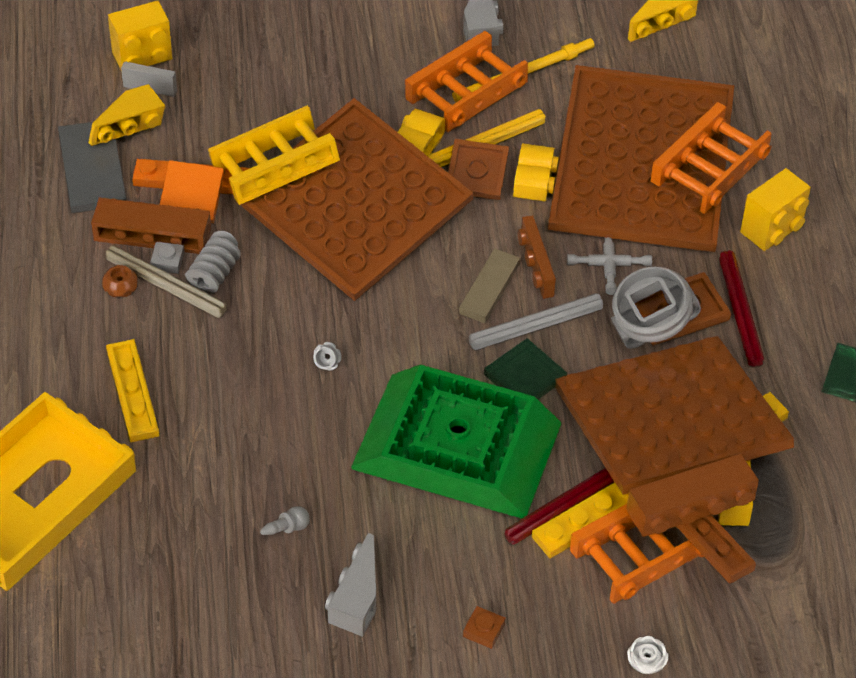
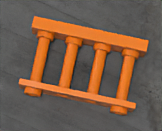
M483 31L405 79V97L412 105L422 98L428 99L444 112L445 131L450 132L517 88L524 86L528 82V62L523 60L514 67L508 65L492 53V35ZM482 61H487L502 74L492 80L477 69L475 65ZM466 73L481 84L482 87L471 92L455 78ZM446 85L463 99L451 105L437 94L435 90Z
M719 102L709 109L653 162L650 181L660 187L667 179L671 180L673 178L702 196L700 212L704 214L712 206L716 207L721 202L723 196L760 159L764 160L769 155L772 148L770 145L771 132L767 130L758 140L753 139L726 123L725 114L727 107ZM721 132L749 149L740 156L711 139V137L715 133L719 134ZM700 148H707L732 163V165L724 171L698 156L695 152ZM690 163L717 180L708 187L679 168L683 164Z
M627 504L571 534L570 552L574 557L578 559L585 554L592 555L612 579L610 601L613 604L622 599H630L639 589L692 559L704 556L689 540L674 547L663 533H654L649 535V537L664 554L649 561L626 534L627 531L636 527L626 510ZM611 540L617 541L639 568L624 575L601 546Z

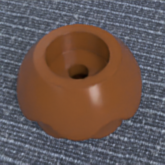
M116 265L109 268L102 279L104 291L108 292L112 297H128L136 290L138 283L137 274L130 267L124 265Z

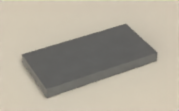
M93 122L58 127L71 213L95 210L99 197L127 201L116 139L110 140L107 143L90 146L88 142Z

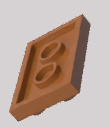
M705 272L684 278L699 301L700 313L694 319L688 321L686 326L676 335L663 341L650 342L652 346L730 320V310ZM662 290L635 303L643 318L669 306Z

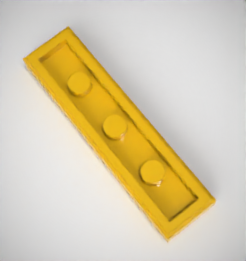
M135 339L107 344L106 351L130 443L159 437V429Z

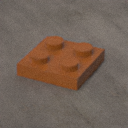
M455 139L448 173L474 193V197L500 200L509 146Z

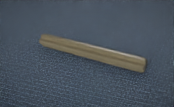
M111 245L106 250L105 254L108 261L116 265L130 267L142 279L217 318H221L226 313L227 304L220 299L116 245Z

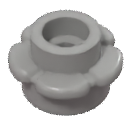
M325 342L323 345L319 344L315 348L313 355L316 366L328 371L338 367V362L342 359L341 351L336 349V345L332 342ZM326 354L330 355L329 359L326 358Z

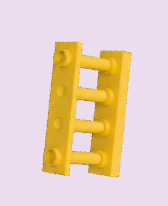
M308 105L208 149L212 166L227 168L231 173L232 177H229L234 198L239 205L340 161L335 138L331 133L318 138L313 132L315 127ZM302 135L308 143L293 149L288 141ZM277 146L283 154L268 160L263 152ZM252 157L257 166L242 171L238 163Z

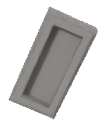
M124 61L121 67L123 87L133 89L149 84L157 94L175 96L177 92L175 71Z

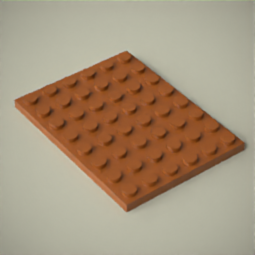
M576 65L548 230L716 252L722 200L716 207L712 206L704 214L700 212L702 196L673 178L671 180L667 179L660 187L650 181L653 162L717 102L727 107L725 119L726 123L730 125L735 85ZM721 132L719 134L715 133L711 137V139L728 148L729 137ZM700 148L695 152L698 156L725 171L726 160L707 148ZM690 163L683 164L679 168L708 187L717 180Z

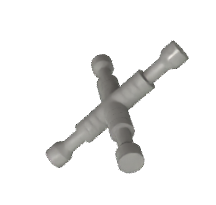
M607 237L603 243V254H588V256L567 254V265L588 263V266H604L605 278L607 279L605 291L608 295H614L617 285L614 283L616 266H631V264L652 266V255H644L642 257L615 255L612 238Z

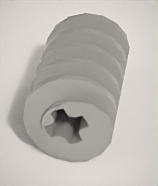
M215 231L191 264L189 270L185 273L189 283L206 292H217L219 285L224 282L225 277L230 273V269L236 264L235 261H238L241 257L236 238L226 231Z

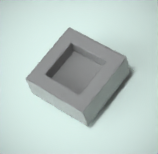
M156 242L150 264L168 273L179 274L185 253L184 245Z

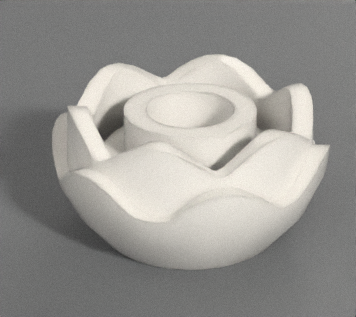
M652 636L637 638L627 651L630 665L642 674L657 673L664 668L668 660V653L664 644Z

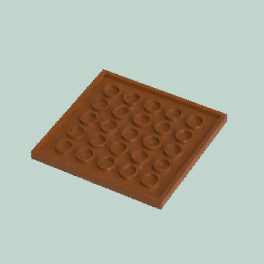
M353 98L313 131L318 138L331 133L335 138L340 161L245 202L241 206L351 299L356 301L473 200L474 193L358 100ZM303 139L297 145H295L293 149L300 147L308 142L305 139Z
M718 336L708 337L692 343L678 345L673 348L651 352L639 357L555 378L557 392L622 495L628 494L630 489L737 454H742L744 459L748 461L794 448V437Z

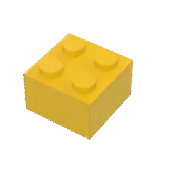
M159 0L108 14L112 53L120 70L124 61L150 66L173 59L169 20Z
M785 168L747 195L740 233L763 251H766L773 245H779L785 236L793 231H798L805 223L804 216L809 204L808 198L811 187Z

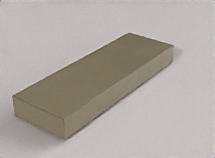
M494 248L460 305L459 314L486 323L520 265V257Z

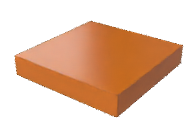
M169 160L160 205L210 211L211 223L214 224L225 174L224 168Z

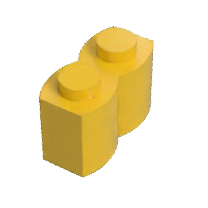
M415 108L410 115H405L398 133L425 155H429L438 146L445 133V118Z
M522 143L515 175L513 197L546 201L547 194H553L555 177H551V173H557L559 157L554 156L555 148Z

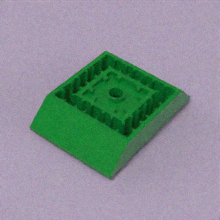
M420 364L391 375L353 461L352 470L522 519L530 511L562 422L535 396ZM455 426L464 427L466 431L463 433H454L450 429Z

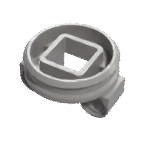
M646 267L628 275L616 288L612 300L615 316L611 317V320L625 346L633 349L643 345L645 342H659L676 335L686 326L688 321L694 319L700 313L701 307L688 282L679 273L665 267ZM662 290L669 306L643 318L635 303Z

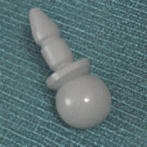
M292 507L287 512L281 513L278 520L266 524L260 533L262 535H274L281 531L292 533L294 530H303L309 524V513L303 507Z

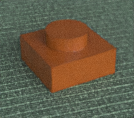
M476 606L463 630V637L492 649L505 626L506 618Z

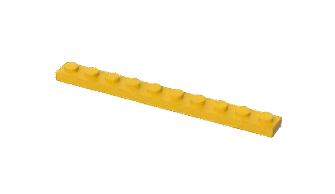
M771 392L763 395L781 421L788 419L789 411ZM614 482L532 530V539L551 559L570 547L571 534L627 504L628 494L622 495Z

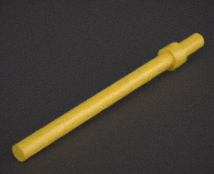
M589 38L576 44H566L561 47V50L528 62V74L564 59L569 61L577 58L579 53L595 47L593 39ZM501 74L491 77V79L493 80ZM475 83L466 88L474 92L482 87V85ZM455 92L452 93L455 102L463 99Z

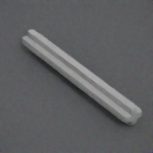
M592 294L471 333L469 335V343L473 350H478L601 310L603 308V300L599 294Z

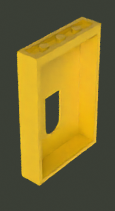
M46 392L41 394L0 431V587L5 591L11 589L136 472L135 454L128 445L118 443L105 429H98L83 414L75 413L67 407L63 400L58 397L54 398ZM61 460L66 462L71 468L69 477L35 508L14 494L16 490L50 461Z

